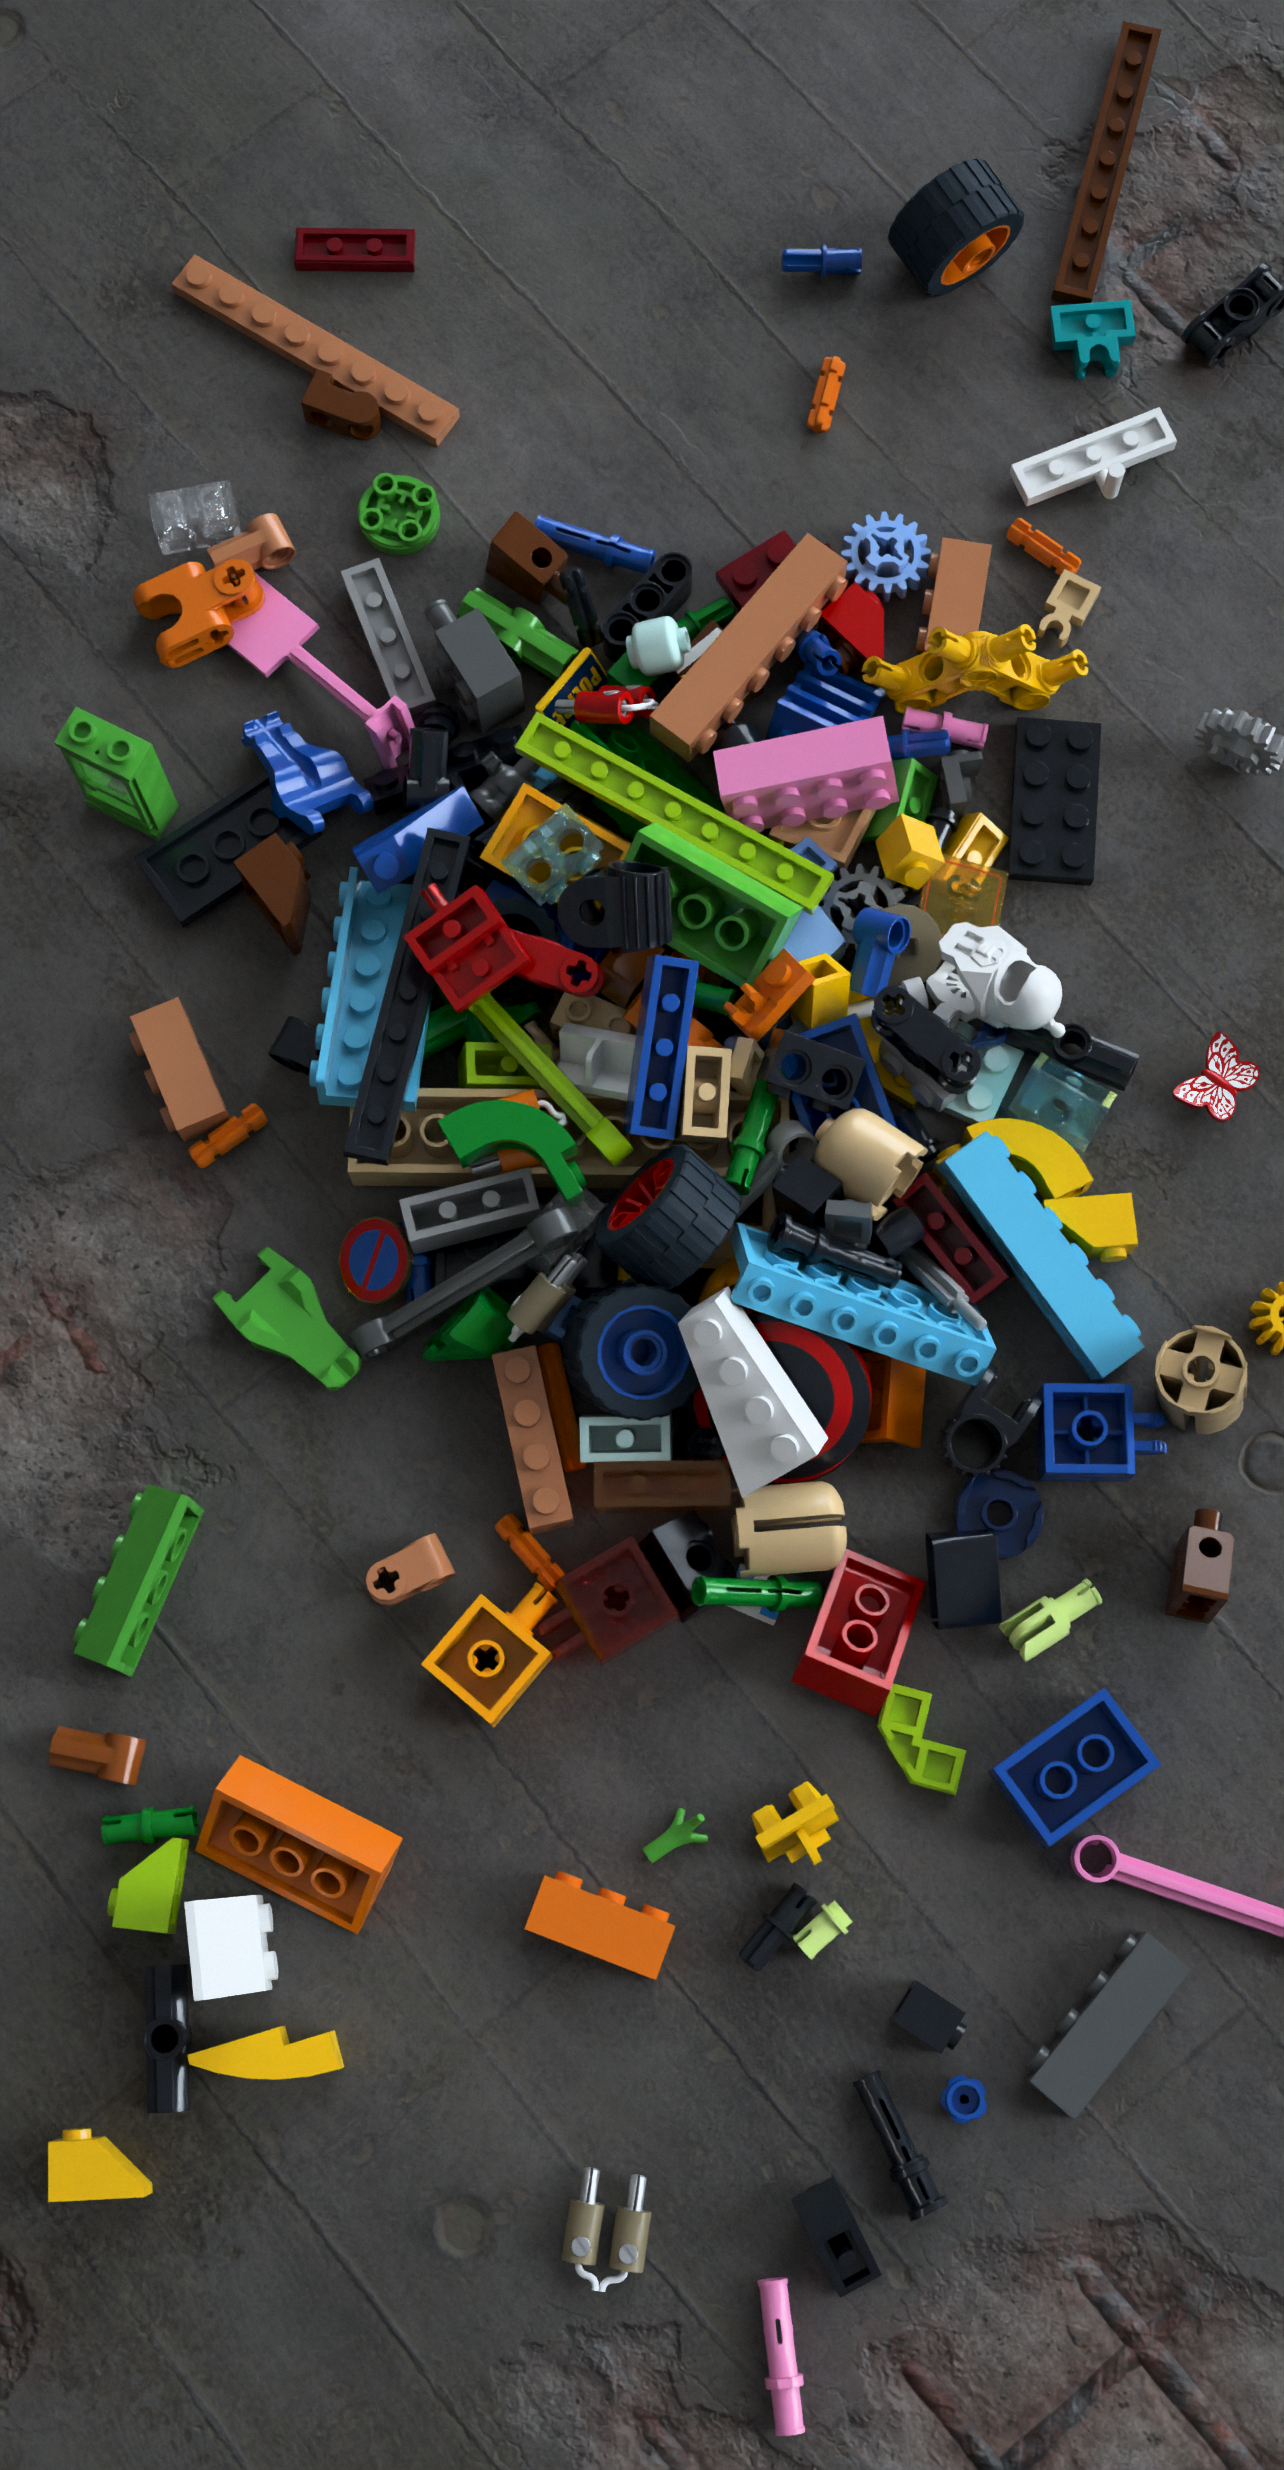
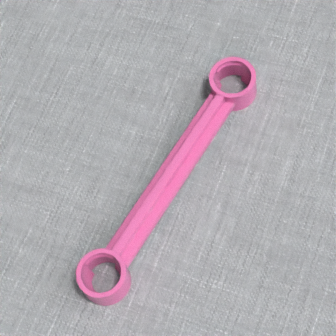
M1092 1835L1080 1839L1071 1851V1866L1076 1875L1086 1882L1100 1883L1112 1879L1284 1938L1283 1908L1120 1853L1116 1844L1102 1835ZM1099 1842H1101L1109 1849L1112 1864H1106V1867L1099 1873L1088 1874L1081 1866L1080 1854L1085 1847L1090 1845L1098 1846Z

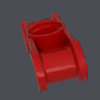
M510 928L532 961V963L516 973V977L548 989L554 988L581 998L593 997L600 992L604 985V972L600 965L591 957L568 949L566 946L533 934L528 935ZM586 966V970L591 974V978L589 981L582 980L578 986V981L573 978V974L575 971L582 972Z

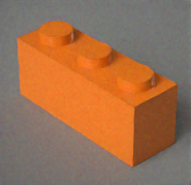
M557 1870L554 1879L544 1875L524 1928L525 1930L648 1978L657 1979L675 1929V1925L667 1923L670 1913L647 1904L643 1905L641 1912L623 1906L626 1896L600 1887L598 1895L580 1889L583 1882L582 1879Z

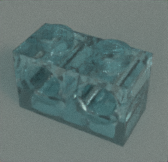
M565 803L503 859L501 864L539 906L545 901L551 905L560 899L561 894L568 886L566 882L578 871L585 875L600 862L602 857L599 852L604 849V846ZM570 833H577L584 839L581 850L575 854H566L560 849L563 837ZM543 862L550 865L551 874L547 881L541 884H534L529 881L528 872L534 864Z

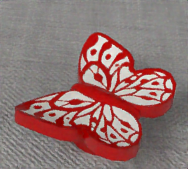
M1218 1031L1210 1040L1206 1051V1069L1201 1071V1075L1192 1077L1179 1084L1173 1090L1172 1097L1178 1102L1194 1109L1206 1107L1207 1113L1213 1120L1226 1122L1233 1116L1236 1110L1235 1095H1237V1092L1250 1090L1257 1083L1260 1076L1259 1066L1252 1061H1239V1050L1225 1033Z

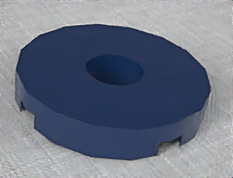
M994 1469L990 1470V1475L980 1473L977 1477H973L965 1483L955 1500L953 1519L957 1531L991 1530L997 1536L999 1560L1018 1556L1033 1545L1042 1530L1044 1509L1036 1489L1029 1480L1013 1471ZM999 1502L1009 1508L1011 1519L1007 1525L996 1526L988 1520L986 1510L990 1504Z

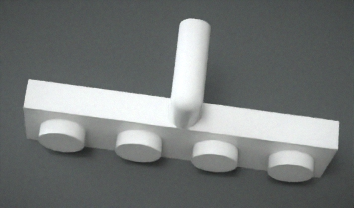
M1160 407L1014 463L1011 465L1010 475L1026 507L1096 480L1105 498L1114 499L1118 495L1125 468L1174 450L1177 440Z

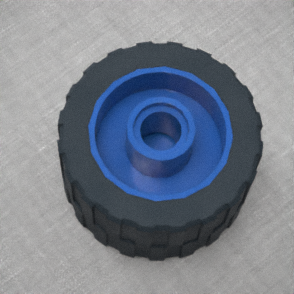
M619 1282L609 1284V1287L599 1288L592 1292L591 1296L586 1300H582L576 1306V1311L572 1317H569L566 1323L565 1335L562 1336V1362L572 1387L577 1389L579 1396L586 1402L595 1405V1408L629 1420L634 1418L639 1421H646L655 1417L662 1418L670 1415V1412L680 1409L701 1386L678 1326L679 1321L693 1306L688 1305L684 1298L676 1292H670L665 1287L658 1285L646 1286L643 1283Z

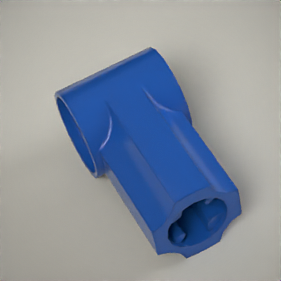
M869 907L859 912L853 924V939L858 946L850 973L849 991L876 997L879 991L888 986L896 954L903 952L908 945L911 935V924L905 916Z

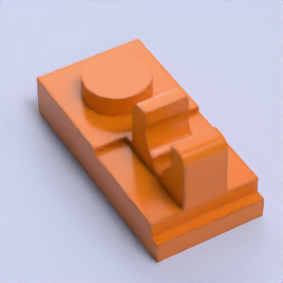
M783 948L758 975L751 986L748 983H744L740 987L744 994L734 1005L727 1001L724 1004V1009L730 1015L729 1018L748 1038L755 1039L758 1042L816 978L793 955Z

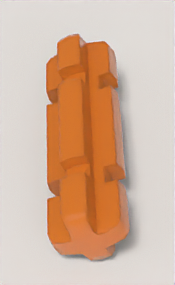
M838 356L833 358L826 357L822 361L821 375L818 377L811 402V408L814 409L809 410L806 421L807 427L816 434L819 432L826 433L830 429L832 415L829 414L834 413L841 387V382L839 381L843 379L846 368L845 363Z
M1017 518L1011 524L1006 535L1009 541L1018 547L1021 544L1024 545L1025 552L1048 568L1056 567L1055 572L1060 576L1064 569L1074 574L1077 573L1081 565L1079 557L1070 551L1065 554L1062 551L1064 549L1063 546L1038 529L1032 531V525L1022 518Z
M256 1103L250 1104L240 1111L242 1115L239 1118L233 1116L210 1132L205 1142L200 1139L189 1147V1155L200 1168L207 1167L216 1160L214 1156L218 1153L221 1156L248 1138V1132L251 1130L256 1132L265 1126L268 1119L262 1109Z
M509 1513L505 1515L495 1525L496 1532L505 1542L509 1541L511 1543L509 1545L510 1548L531 1573L538 1574L537 1580L547 1591H553L566 1579L565 1573L556 1562L553 1564L550 1562L549 1554L528 1530L523 1531V1524L514 1514Z

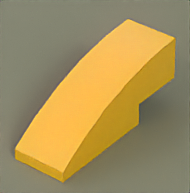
M285 2025L187 2055L189 2065L218 2074L246 2079L281 2080L310 2077L344 2068L335 2030L290 2044Z

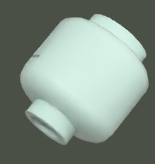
M670 616L638 622L632 628V634L626 637V648L632 668L639 669L647 677L679 670L684 664V653L691 652V644L686 627L679 628L675 620Z

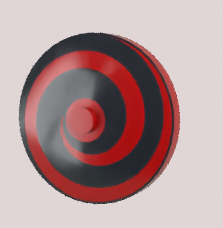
M759 1311L749 1313L747 1316L828 1436L827 1441L817 1456L768 1484L802 1483L824 1477L844 1464L857 1449L864 1437L872 1411L873 1400L872 1385L867 1366L854 1344ZM700 1386L697 1392L692 1394V1407L698 1428H709L714 1432H718ZM721 1456L720 1459L730 1467L727 1456Z

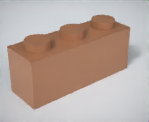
M943 537L940 553H931L928 577L935 578L934 590H925L921 614L929 615L928 627H919L915 652L924 653L928 651L927 647L931 644L927 643V638L936 627H943L958 636L979 631L992 545Z
M179 997L130 1016L136 1031L128 1034L138 1057L146 1055L151 1068L145 1070L144 1074L153 1094L161 1092L166 1107L159 1110L169 1133L177 1130L185 1143L215 1130L229 1120L228 1111Z

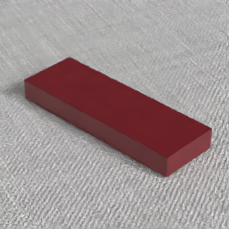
M296 228L294 255L296 271L415 272V229Z

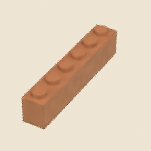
M807 533L651 713L650 734L688 762L698 752L701 754L706 753L716 740V731L725 721L731 723L738 716L744 705L743 699L751 690L756 693L762 688L770 675L768 670L777 660L783 662L790 655L795 647L796 637L803 629L806 632L810 631L818 622L822 614L820 609L829 599L832 602L836 601L843 593L848 583L845 579L848 561Z

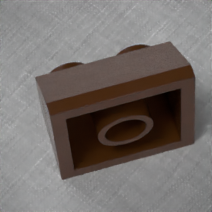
M275 832L233 863L246 894L292 954L296 956L302 952L311 901V893L306 881L311 876L303 865L305 863L304 857L294 843L289 841L287 844H284Z

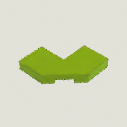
M893 1683L888 1696L881 1706L876 1726L877 1730L909 1784L956 1796L966 1750L922 1739L932 1694Z

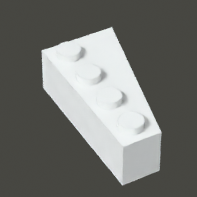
M727 1286L691 1308L679 1321L678 1326L740 1494L744 1498L817 1456L827 1441L828 1436L741 1305L732 1302V1291Z

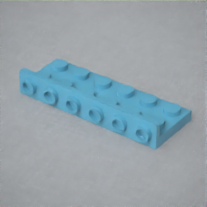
M350 867L348 882L341 881L339 906L343 907L342 916H335L333 940L338 942L336 952H329L327 964L328 977H332L331 987H324L322 992L321 1008L322 1013H326L325 1024L318 1023L316 1029L315 1044L316 1049L320 1050L319 1061L312 1060L310 1065L309 1083L311 1087L317 1088L319 1104L355 1107L413 886L412 884L397 883L377 894L370 881H361L359 867ZM431 1000L402 1111L416 1112Z
M739 1222L736 1223L730 1240L740 1276L731 1294L733 1303L976 1386L984 1375L997 1350L987 1326L985 1329L977 1331L959 1312L955 1314L950 1313L926 1288L900 1279L893 1289H889L876 1282L852 1275L827 1264L807 1265L802 1262L799 1256L782 1250L778 1253L769 1251L767 1248L769 1233ZM970 1304L981 1315L978 1307Z

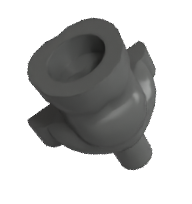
M490 751L480 761L486 768L489 777L480 786L471 790L468 795L497 823L510 807L522 784L526 783L525 778L537 766L525 757H522L514 766L503 764L502 760L493 751Z

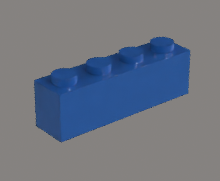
M662 955L647 956L622 1131L624 1133L674 1140L699 961Z

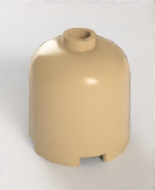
M854 1108L844 1112L836 1120L828 1117L819 1127L815 1134V1138L819 1143L815 1150L814 1164L842 1181L844 1198L856 1200L860 1203L872 1204V1220L877 1221L888 1212L882 1205L890 1196L895 1194L901 1198L912 1184L924 1164L918 1157H923L927 1154L928 1149L875 1113L866 1109Z

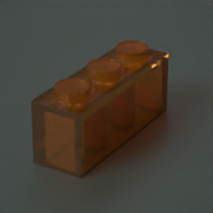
M728 1460L594 1462L595 1513L689 1512L693 1509L696 1512H730V1464Z

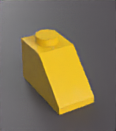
M1132 1193L1045 1199L1041 1204L1043 1208L1049 1207L1054 1211L1063 1226L1060 1229L1061 1233L1070 1244H1077L1087 1258L1100 1257L1101 1262L1122 1261L1127 1259V1254H1131L1138 1245Z
M91 2128L62 2130V2138L48 2142V2202L144 2198L152 2193V2182L106 2136L91 2137Z

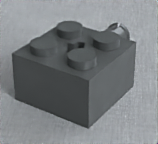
M439 599L429 604L424 610V616L435 630L437 648L433 650V654L440 666L436 671L446 690L454 689L460 698L457 705L468 724L475 722L481 733L484 734L525 711L521 674L480 609L476 608L456 619L445 599Z

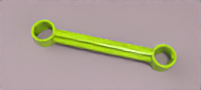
M490 993L467 1008L584 1133L613 1167H616L634 1150L618 1129L598 1111Z

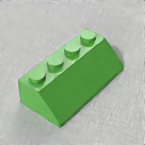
M657 823L650 824L637 831L624 858V861L645 862L668 868L670 873L672 941H669L667 945L689 958L699 961L701 965L739 987L744 983H748L751 986L758 975L779 954L803 910V907Z
M147 1484L144 1494L139 1492L135 1496L128 1517L132 1519L125 1535L120 1534L117 1537L111 1550L110 1559L114 1560L107 1577H100L94 1588L91 1600L95 1602L89 1619L83 1618L75 1631L73 1643L77 1646L74 1654L127 1676H133L204 1513V1509L190 1497Z

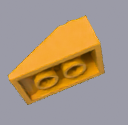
M523 783L482 852L480 859L558 907L560 896L569 884L595 868L607 866L609 862L624 861L631 845ZM595 900L597 908L605 913L602 905Z

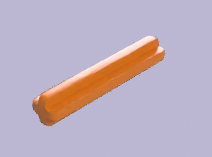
M558 1343L544 1344L537 1348V1354L564 1472L580 1471L586 1467V1462L580 1463V1434L566 1371L563 1367L561 1348Z

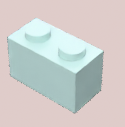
M672 1413L662 1418L655 1417L646 1421H639L634 1418L629 1420L612 1414L582 1415L579 1417L580 1463L671 1461L673 1458Z

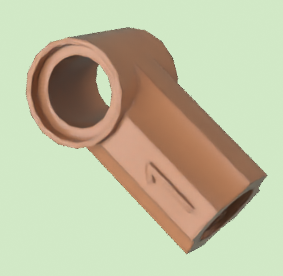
M273 513L258 516L247 525L245 532L206 549L214 568L227 560L242 559L247 561L253 570L262 566L264 569L272 570L288 564L296 554V550L277 514ZM231 573L232 578L236 579L235 573Z

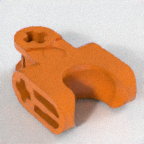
M242 559L227 560L209 571H206L201 563L187 562L140 584L133 593V603L136 610L148 619L157 620L170 614L181 615L177 623L162 632L156 641V652L160 662L170 668L184 666L228 644L234 636V629L231 623L245 619L259 611L265 600L264 590L256 580L253 568L247 561ZM231 573H235L236 580H233ZM244 595L246 596V598H247V600H248L247 603H244V601H243V599H242V597H243Z

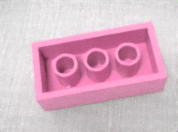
M883 716L713 751L720 798L726 815L758 833H761L764 829L781 825L786 827L799 826L810 819L821 817L839 818L847 814V812L865 808L878 810L885 808L890 803L899 802Z

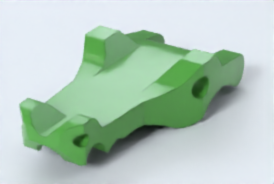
M265 1246L256 1256L261 1260L262 1265L267 1266L270 1270L237 1303L223 1289L214 1295L212 1299L238 1332L254 1348L292 1359L316 1380L320 1381L329 1392L340 1390L359 1372L362 1363L360 1357L347 1346L327 1322L316 1288L311 1279L299 1268Z

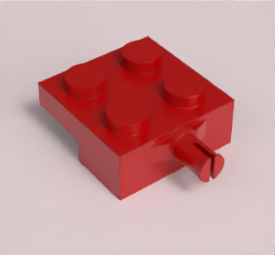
M433 883L427 886L430 892L424 888L420 895L423 896L434 915L403 937L426 972L433 976L455 1011L462 1013L532 963V961L483 889L474 885L448 904L438 889L437 884Z

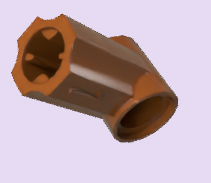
M58 1726L52 1737L49 1749V1765L77 1772L97 1774L96 1778L136 1786L147 1740L110 1732L102 1735Z

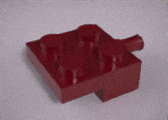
M783 530L716 572V581L740 611L796 547V544L786 531ZM825 544L828 548H831L830 544ZM830 599L820 609L821 611L830 604Z

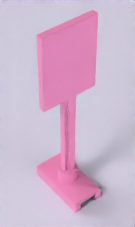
M255 573L256 580L264 590V604L253 615L231 623L234 629V636L227 645L266 678L285 661H291L365 723V728L368 730L382 766L385 769L397 768L398 765L395 759L408 746L410 747V728H415L407 704L394 695L384 706L376 709L301 646L320 629L319 625ZM244 595V596L242 597V599H243L244 603H247L248 600H247L246 596Z

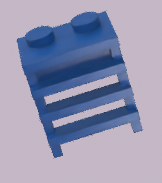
M806 661L804 669L798 672L794 683L787 687L783 698H779L765 740L869 719L885 698L886 692L881 687L877 690L839 671L833 675L824 676Z

